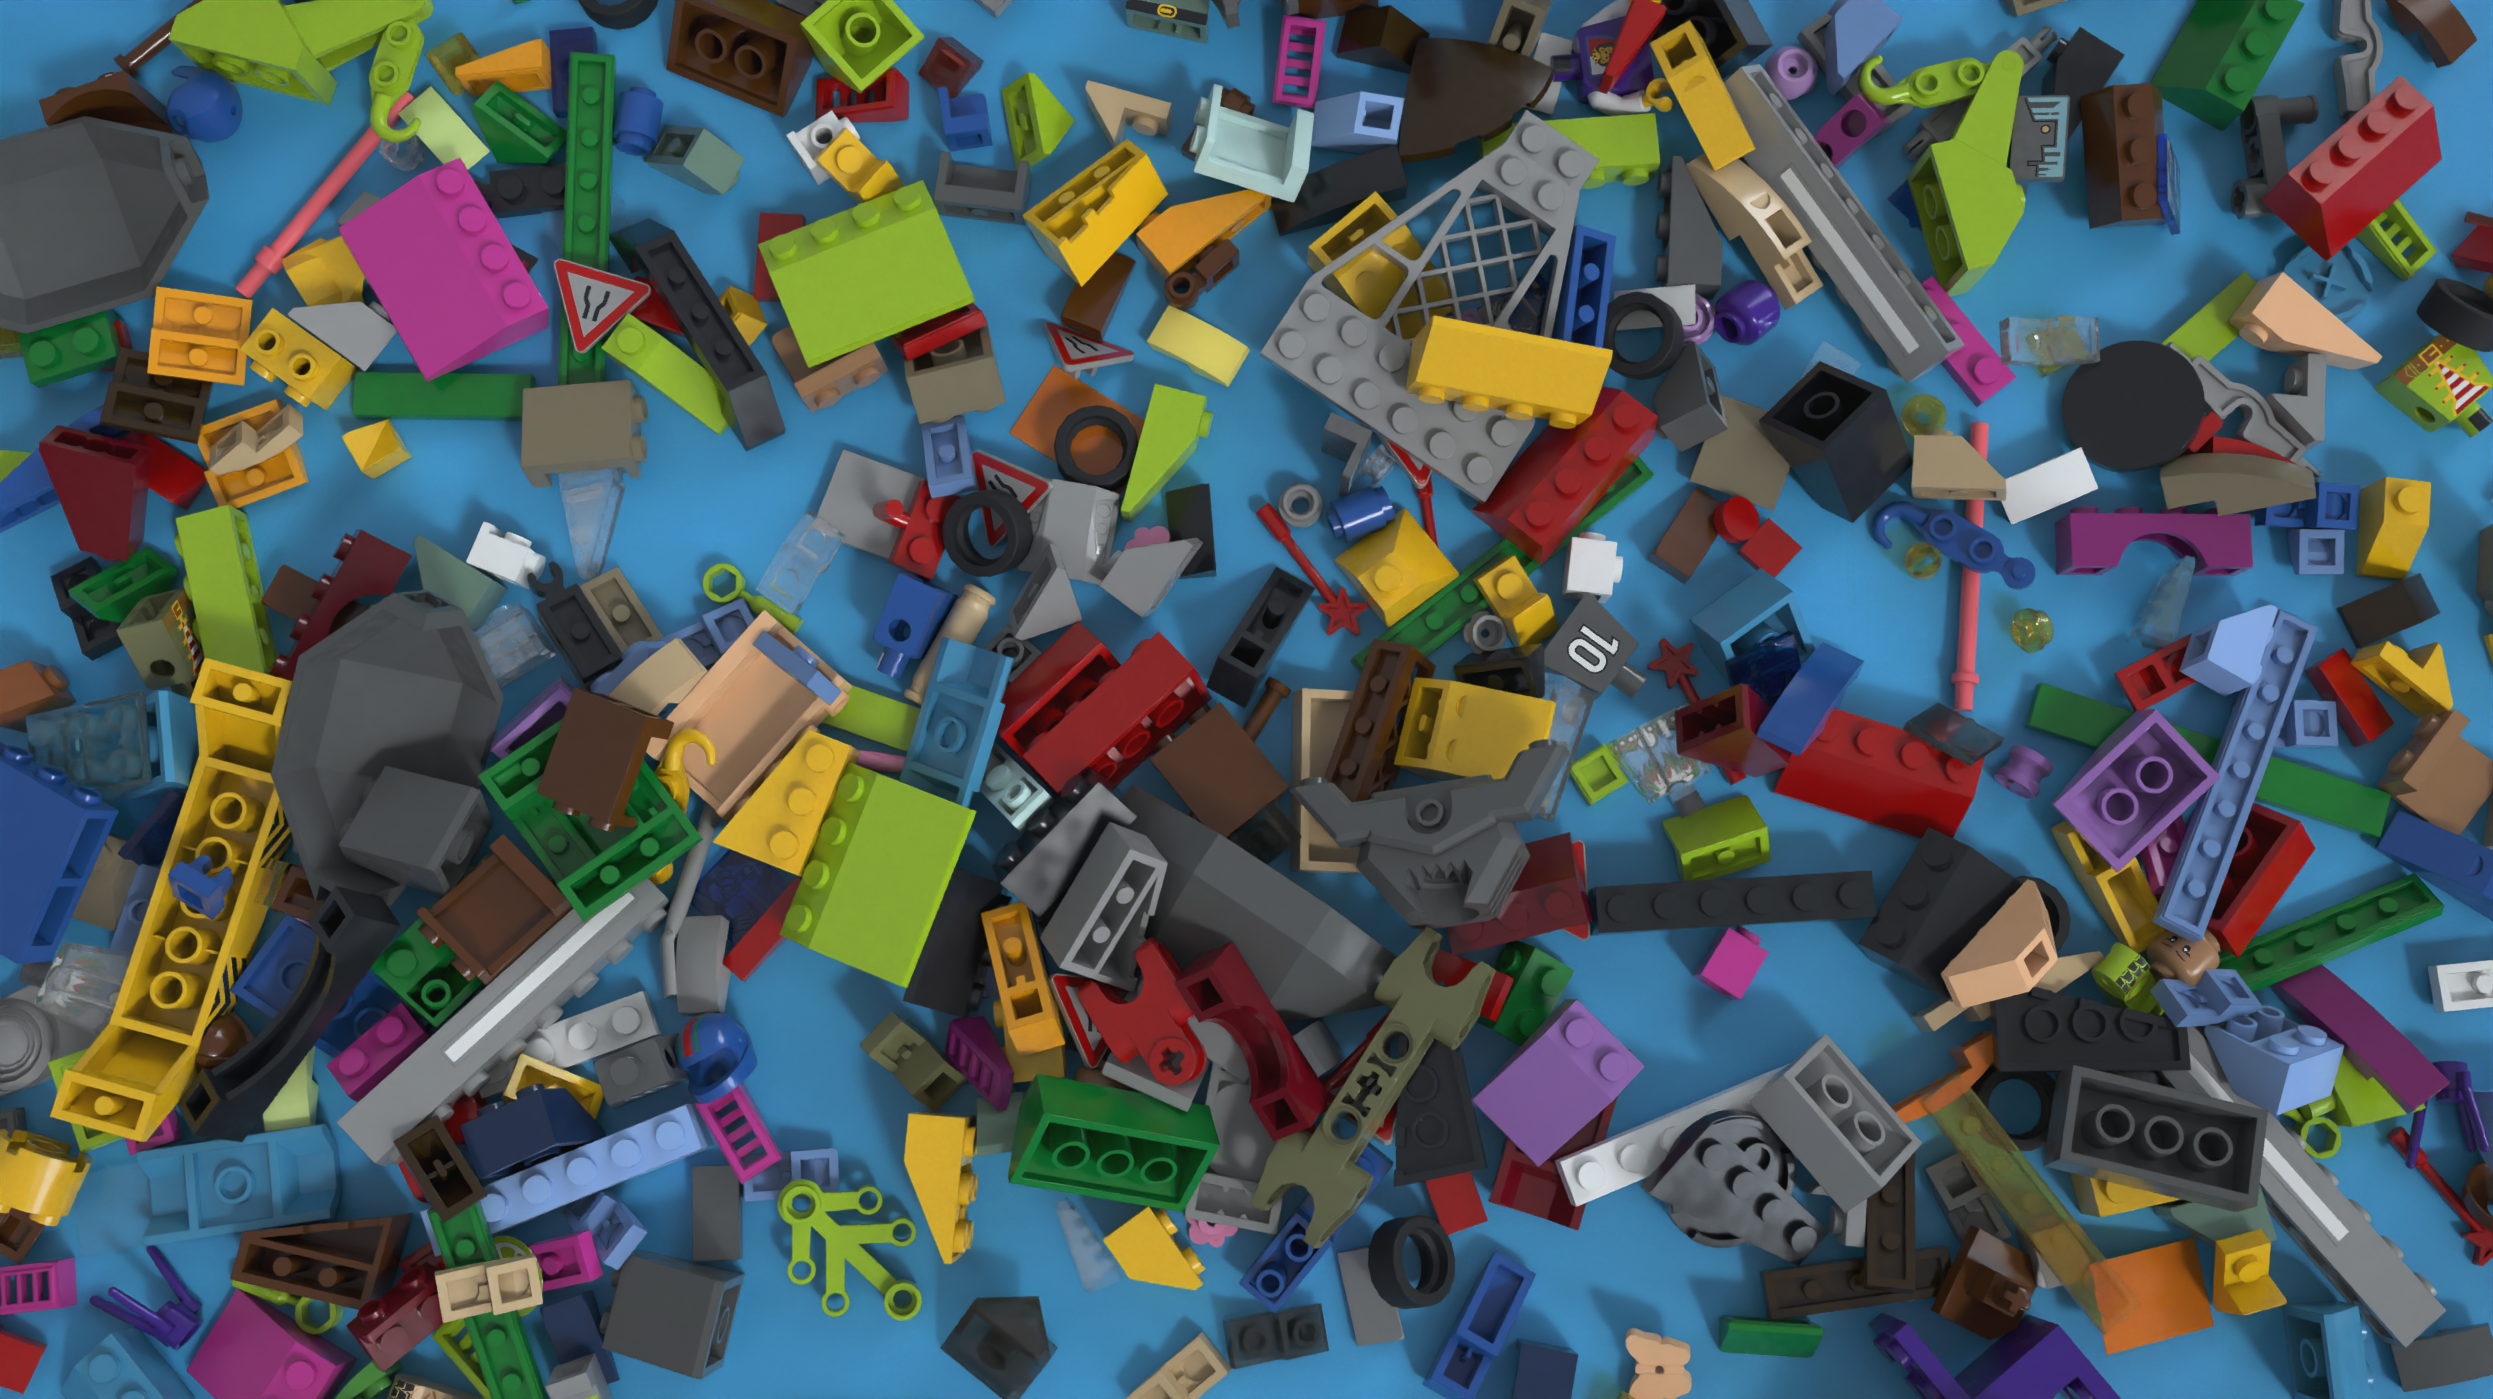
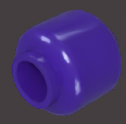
M1756 280L1741 281L1719 298L1714 307L1716 315L1714 326L1716 331L1725 341L1738 345L1749 346L1757 342L1773 329L1780 319V305L1775 291Z

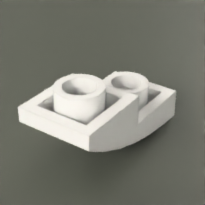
M2079 447L2005 478L2006 501L2001 502L2012 525L2098 489V486L2082 447Z

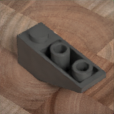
M1672 156L1666 171H1660L1658 176L1657 197L1664 198V212L1658 213L1655 235L1656 239L1662 240V255H1656L1654 281H1660L1661 287L1695 284L1696 294L1704 299L1713 300L1721 287L1723 243L1682 156Z

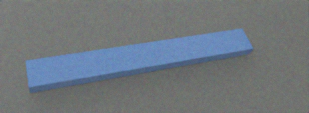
M2279 608L2272 625L2274 627L2273 637L2266 645L2260 662L2262 666L2261 674L2252 686L2240 690L2211 765L2221 778L2198 799L2152 920L2153 923L2193 943L2203 939L2319 629Z

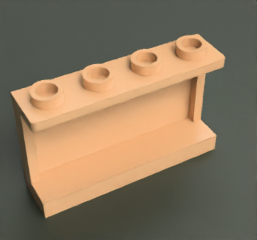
M765 610L759 614L666 718L674 722L669 739L678 731L689 728L703 732L713 742L716 751V763L713 766L707 764L703 748L695 743L686 745L683 763L689 787L714 808L722 819L729 822L808 729L819 733L820 730L817 727L829 714L833 717L844 708L850 699L847 693L853 687ZM763 631L770 634L791 651L799 645L820 662L815 669L842 691L831 706L775 665L752 645ZM651 737L646 752L652 758L661 762L669 739Z

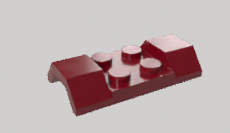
M1617 1097L1539 1167L1505 1136L1500 1153V1163L1488 1202L1579 1230L1586 1203L1577 1207L1571 1205L1555 1160L1605 1140Z

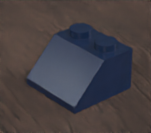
M543 1083L531 1085L515 1093L517 1100L508 1104L502 1101L478 1109L476 1111L478 1118L460 1125L477 1179L510 1176L607 1137L605 1130L566 1088L545 1089Z

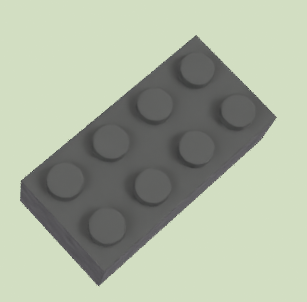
M2072 1065L2056 1074L2043 1166L2238 1212L2257 1206L2268 1111Z

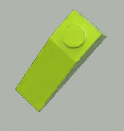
M627 313L601 347L603 351L618 366L721 436L729 425L723 416L726 399L708 371L663 336Z
M1159 384L1154 385L1121 507L1124 521L1133 522L1197 450L1200 437L1208 438L1213 420V412L1207 411V396Z

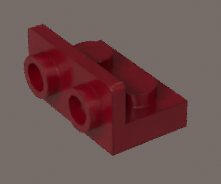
M428 1262L406 1271L399 1278L395 1287L381 1298H375L362 1306L357 1313V1317L346 1325L374 1366L382 1372L387 1370L443 1324L435 1280V1272L441 1270Z

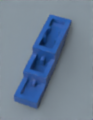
M104 404L68 426V428L110 438H116L129 431L100 425ZM39 448L0 483V533L60 504Z
M1822 643L1807 659L1778 698L1759 727L1756 736L1800 756L1821 734L1829 715L1841 703L1847 687L1858 677L1864 660Z

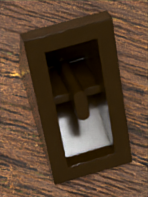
M1391 5L1349 13L1345 16L1336 57L1409 74L1419 38H1429L1430 33Z
M2421 573L2336 608L2356 649L2440 614Z
M438 1115L393 1141L419 1190L443 1223L488 1197Z

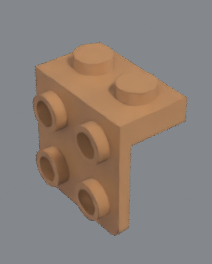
M791 325L778 331L772 337V343L811 413L834 405L846 394L873 384L883 374L889 372L874 342L808 368Z
M2456 709L2436 715L2430 713L2425 716L2414 728V736L2405 748L2390 760L2387 765V772L2376 786L2382 791L2392 794L2391 798L2417 818L2460 836L2493 791V761L2459 736L2470 720Z

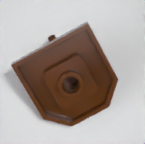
M1970 1225L1931 1307V1311L1989 1341L2017 1329L2025 1310H2028L2031 1306L2030 1299L2036 1288L2030 1256L1989 1233Z

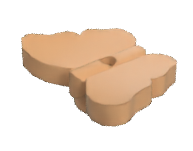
M1637 1328L1628 1329L1625 1336L1626 1348L1635 1359L1636 1372L1629 1384V1399H1676L1681 1395L1688 1394L1691 1390L1692 1378L1690 1373L1684 1369V1365L1690 1360L1689 1344L1672 1337L1662 1338L1659 1334L1644 1332Z

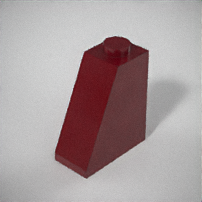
M57 425L39 442V452L80 551L97 554L98 557L104 560L128 561L143 543L152 448Z
M1736 685L1675 711L1678 755L1753 777H1759L1790 765L1789 751L1756 736L1759 727L1772 708L1748 685Z

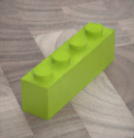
M1655 113L1544 121L1600 159L1582 187L1584 189L1598 188L1606 182L1623 181V184L1627 186L1641 185L1648 182L1649 179H1653L1658 170L1660 153ZM1512 123L1511 128L1486 142L1483 139L1477 138L1478 161L1503 145L1517 123Z
M224 505L175 518L178 533L174 537L175 546L181 558L184 559L187 576L183 579L184 589L194 605L196 618L192 621V627L196 639L202 644L204 658L268 674L277 657V651L267 606L261 603L264 591L247 514L230 505Z

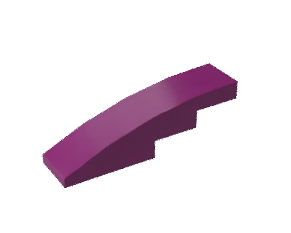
M2322 964L2270 985L2306 1025L2323 1030L2328 1038L2344 1045L2342 1054L2367 1081L2374 1077L2407 1114L2416 1110L2450 1084L2448 1079L2374 1007Z

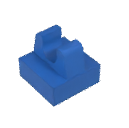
M202 855L189 865L180 861L168 874L173 896L213 920L225 907L224 897L233 884L231 869L225 867L219 875L208 877L206 873L213 867L211 857Z

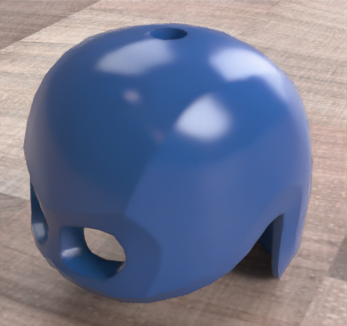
M179 66L171 71L174 76L188 79L172 92L166 106V116L175 133L188 139L207 143L223 141L232 136L240 126L243 113L242 101L235 85L226 76L208 68ZM176 116L183 120L184 126L178 123Z

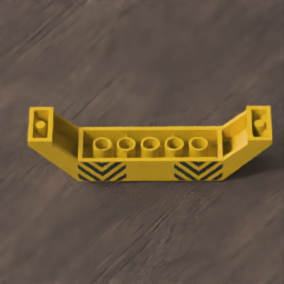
M204 658L190 699V703L195 704L199 757L110 1022L72 1069H65L50 1117L135 1141L146 1142L198 1076L195 1063L196 1055L212 1023L221 1015H225L226 1011L234 1013L239 997L230 990L250 964L292 837L271 776V771L293 681ZM202 855L211 857L213 867L206 873L208 877L219 875L225 867L231 869L233 884L224 897L225 907L213 920L173 896L168 874L180 861L189 865Z

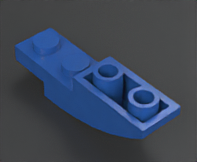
M1370 1142L1356 1162L1358 1166L1374 1177L1372 1185L1359 1207L1394 1164L1390 1158ZM1309 1192L1239 1282L1243 1288L1275 1314L1331 1246L1335 1237L1352 1217L1350 1216L1321 1248H1313L1303 1241L1315 1209L1313 1197Z

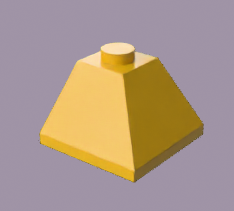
M1406 508L1395 514V519L1387 521L1385 528L1368 534L1334 559L1337 566L1387 628L1459 577V572Z

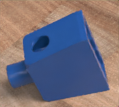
M899 572L873 634V640L885 645L875 669L900 680L910 658H924L958 595L918 576ZM907 624H909L911 630L908 639L904 636V628Z

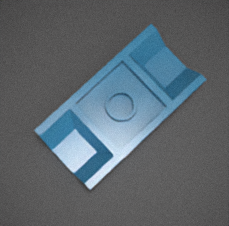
M947 637L942 638L900 775V782L966 808L970 807L974 792L979 793L1005 704L1000 702H1002L1015 658Z
M326 1124L247 1135L243 1142L221 1139L136 1152L137 1163L149 1178L152 1218L143 1236V1246L334 1218L342 1195L339 1148Z

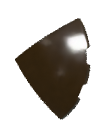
M1419 38L1412 60L1404 100L1399 145L1401 162H1417L1452 155L1455 153V146L1459 142L1466 141L1475 136L1486 142L1511 128L1512 116L1525 105L1535 108L1544 97L1554 77L1553 68L1511 50L1476 41L1451 38Z

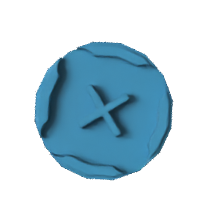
M2307 244L2290 256L2281 272L2289 276L2344 324L2364 310L2368 303L2366 301L2368 300L2369 292L2372 291L2373 279L2367 262L2357 250L2348 245L2339 250L2326 262Z

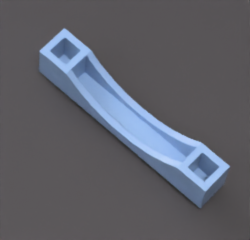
M686 1104L483 1186L488 1197L480 1202L491 1234L495 1236L576 1200L714 1147V1143L708 1127L695 1104ZM429 1209L421 1211L420 1214L435 1257L441 1256L427 1214Z

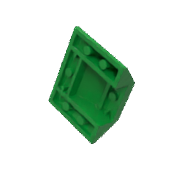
M561 719L478 775V777L503 812L518 829L555 880L558 888L585 923L697 845L703 838L644 759L624 812L638 818L635 828L617 826L615 832L605 831L589 825L587 822L590 816L580 813V816H572L553 809L554 801L537 794V790L563 720Z

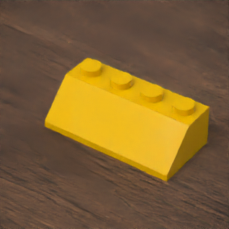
M1433 315L1412 341L1405 392L1417 394V399L1426 403L1441 404L1448 400L1462 403L1461 407L1468 411L1486 412L1490 408L1506 411L1505 416L1515 420H1531L1532 417L1548 419L1549 424L1557 428H1575L1576 425H1580L1593 413L1612 360L1613 350Z

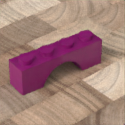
M2084 506L2070 509L2069 514L2055 522L2057 575H2103L2118 566L2124 550L2130 543L2136 541H2151L2168 547L2183 561L2190 576H2236L2253 567L2250 514L2219 516L2217 508L2206 509L2204 514H2188V509L2185 507L2164 508L2159 510V514L2143 513V508L2123 507L2114 510L2115 513H2098L2097 507Z

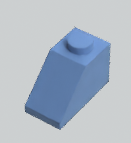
M1837 0L1829 10L1828 14L1832 16V19L1824 32L1827 91L1833 97L1861 69L1862 65L1892 38L1903 18L1883 0Z

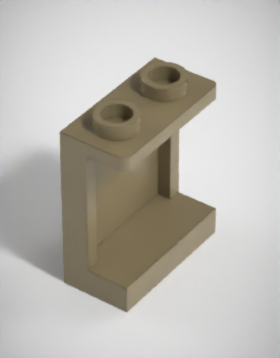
M631 380L523 389L521 469L533 488L552 487V473L623 467L631 478L641 477V462L647 461L648 455L646 439L644 435H641V423H646L648 420L645 397L638 396Z

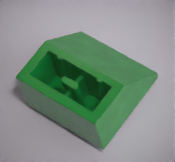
M419 918L378 957L370 970L385 987L413 1012L436 1029H439L484 983L477 976L468 982L450 963L457 955L445 943L439 949H436L418 930L425 923Z

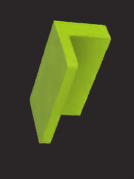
M1746 795L1699 809L1684 818L1680 815L1663 821L1664 832L1675 849L1678 874L1682 882L1712 880L1771 861L1768 827Z

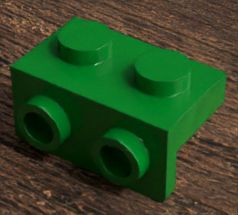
M1517 940L1507 943L1506 947L1500 952L1494 968L1496 971L1514 979L1498 1019L1495 1022L1479 1016L1476 1023L1495 1031L1521 1046L1536 1031L1541 1022H1544L1553 1013L1574 970L1540 949Z

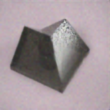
M1039 1296L976 1298L940 1349L1000 1398L1020 1399L1052 1358L1058 1347L1047 1339Z

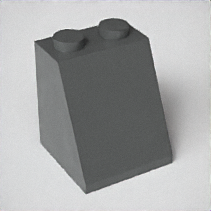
M385 766L380 776L371 779L367 784L362 797L363 804L355 818L350 817L344 823L339 834L340 843L338 846L347 861L442 899L463 880L494 822L481 790Z
M638 1249L634 1250L619 1270L614 1269L611 1285L616 1287L613 1305L606 1307L601 1319L600 1334L605 1335L602 1348L692 1378L703 1379L723 1367L745 1273Z

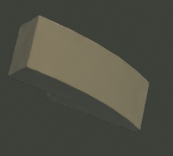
M2232 453L2185 454L2160 467V480L2167 509L2215 500L2218 515L2222 516L2316 498L2312 469L2256 455Z

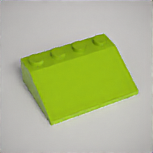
M923 180L903 186L898 190L860 203L855 207L827 218L819 219L814 223L758 244L808 368L976 302Z
M848 762L779 935L808 949L907 988L977 811Z

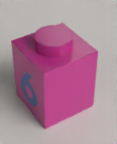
M1737 926L1735 930L1730 927L1721 929L1692 976L1728 999L1740 1000L1769 952L1758 946L1761 939L1757 935L1741 926Z

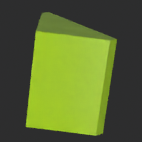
M827 0L800 23L802 31L824 70L858 93H862L925 38L893 0Z

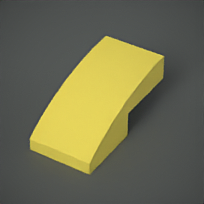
M1168 305L1146 341L1153 350L1187 364L1194 373L1226 387H1229L1250 352L1246 345L1235 338Z

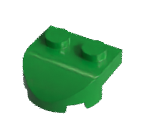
M109 309L27 334L19 332V342L30 383L41 388L115 365L121 346L114 321L120 319L114 310Z

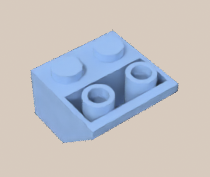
M2262 1005L2256 1012L2205 1026L2204 1033L2235 1095L2276 1116L2331 1096L2344 1045L2328 1038L2323 1030L2314 1026L2300 1025L2286 1018L2281 1010Z

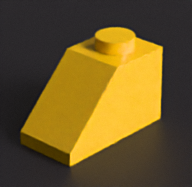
M2385 477L2361 489L2356 576L2398 581L2405 579L2429 527L2431 482Z

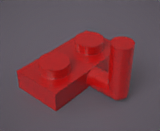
M923 480L919 481L907 512L903 511V504L899 500L876 503L873 507V515L877 519L900 529L887 563L925 580H932L945 549L942 527L946 513L954 502L961 497L953 494L932 498L928 481Z

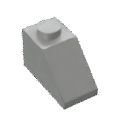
M360 301L292 308L287 314L364 372L397 332L383 307L375 301H372L368 307Z
M1195 537L1125 549L1123 552L1117 550L1105 564L1102 571L1107 575L1099 586L1141 618L1152 615L1203 542Z

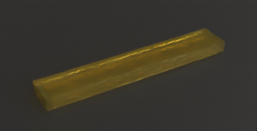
M1954 1073L1919 1101L1924 1110L2099 1332L2106 1334L2142 1305L1959 1073Z

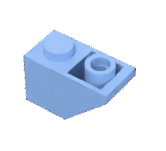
M1359 91L1316 101L1311 146L1363 155L1397 145L1404 98Z
M2269 604L2220 620L2192 633L2179 671L2224 697L2252 686L2261 674L2262 666L2260 662L2266 645L2273 637L2274 627L2272 625L2278 608Z

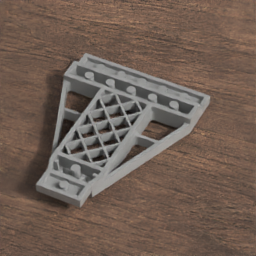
M1526 110L1503 145L1312 275L1259 355L1481 504L1485 503L1534 428L1536 417H1532L1531 420H1515L1506 417V411L1489 408L1486 412H1473L1463 409L1461 407L1462 403L1445 400L1441 404H1431L1418 400L1417 394L1406 393L1411 347L1414 338L1402 340L1398 316L1420 312L1424 327L1430 320L1428 310L1451 306L1453 319L1462 321L1459 304L1481 300L1486 323L1482 325L1514 331L1508 324L1509 317L1548 257L1552 255L1555 256L1539 335L1551 338L1580 195L1579 191L1600 159ZM1476 188L1486 194L1485 196L1470 198ZM1454 190L1460 193L1417 260L1407 259L1382 242L1384 238ZM1492 202L1497 225L1475 229L1470 206ZM1502 205L1523 220L1505 224ZM1462 210L1466 231L1446 235ZM1529 227L1533 250L1512 254L1507 231ZM1539 231L1548 236L1543 246H1541ZM1498 233L1503 256L1481 260L1477 237ZM1468 239L1473 262L1451 266L1446 243ZM1438 247L1443 268L1421 272ZM1370 248L1401 268L1405 273L1404 281L1378 319L1369 318L1322 285L1323 280ZM1534 258L1518 283L1513 262ZM1505 264L1509 287L1488 291L1483 268ZM1475 270L1479 293L1457 297L1452 274ZM1444 276L1449 299L1426 303L1422 280ZM1415 284L1419 305L1397 309L1412 285ZM1511 294L1496 318L1493 319L1489 298ZM1389 320L1391 321L1393 333L1385 328Z

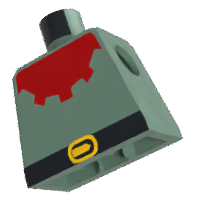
M1210 0L1127 1L1125 9L1127 26L1129 28L1207 44Z

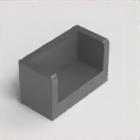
M941 151L934 193V202L939 215L1025 226L1026 221L1022 215L1027 212L1032 181L1029 162L1019 160L1018 171L954 164L950 152Z

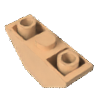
M2027 879L1941 973L1956 1006L1965 1008L2029 992L2058 960L2049 913L2036 883Z

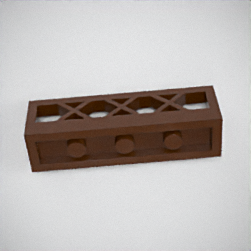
M1378 639L1373 640L1324 776L1328 782L1334 783L1351 802L1367 800L1369 793L1372 795L1375 792L1393 790L1400 767L1394 765L1412 691V672L1414 667H1416L1418 670L1415 677L1432 679L1436 668L1430 660L1412 645ZM1400 709L1401 718L1397 727L1396 717ZM1385 751L1386 761L1382 769L1381 760Z

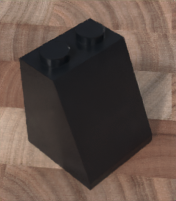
M1821 361L1759 419L1763 430L1819 506L1851 523H1854L1913 465L1886 389Z

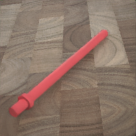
M1985 422L1971 423L1969 444L1987 461L1989 424ZM1966 500L1965 519L1983 528L1985 500ZM1962 566L1956 672L1951 674V684L1955 685L1954 710L1970 712L1973 710L1974 686L1979 685V675L1975 674L1980 574Z

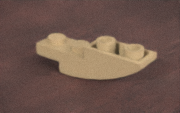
M1706 153L1686 164L1694 184L1728 240L1730 241L1739 235L1741 236L1785 310L1796 305L1823 286L1802 250L1812 240L1785 202L1758 174L1739 159L1715 171Z

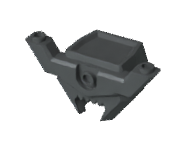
M1537 740L1529 744V749L1517 754L1504 778L1493 780L1491 775H1480L1375 792L1372 793L1370 800L1351 802L1334 783L1328 782L1323 777L1305 778L1300 781L1299 787H1294L1289 791L1342 849L1360 847L1356 868L1413 929L1424 930L1427 926L1431 929L1490 921L1497 917L1531 856L1515 822L1534 819L1570 753L1566 745H1557L1555 740Z

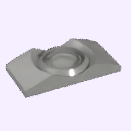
M70 973L48 979L44 986L39 984L29 985L0 999V1100L52 1080L53 1077L47 1062L84 1050L93 1044L99 1036L97 1033L98 1029L106 1023L107 1017L98 991H87L93 997L101 1000L89 1004L82 1003L93 1010L88 1013H79L86 1015L76 1020L64 1019L53 1011V1004L67 987Z
M1213 1062L1205 1105L1210 1106L1220 1146L1187 1204L1184 1218L1276 1235L1283 1196L1269 1211H1261L1251 1202L1263 1174L1267 1158L1279 1140H1272L1249 1103L1251 1081L1247 1085Z

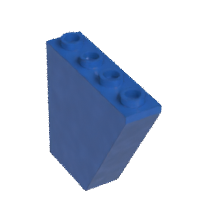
M0 742V954L16 964L52 962L119 811L101 801L103 795L98 791L84 786H75L67 781L68 775L65 772L34 762L32 760L34 755L31 752Z

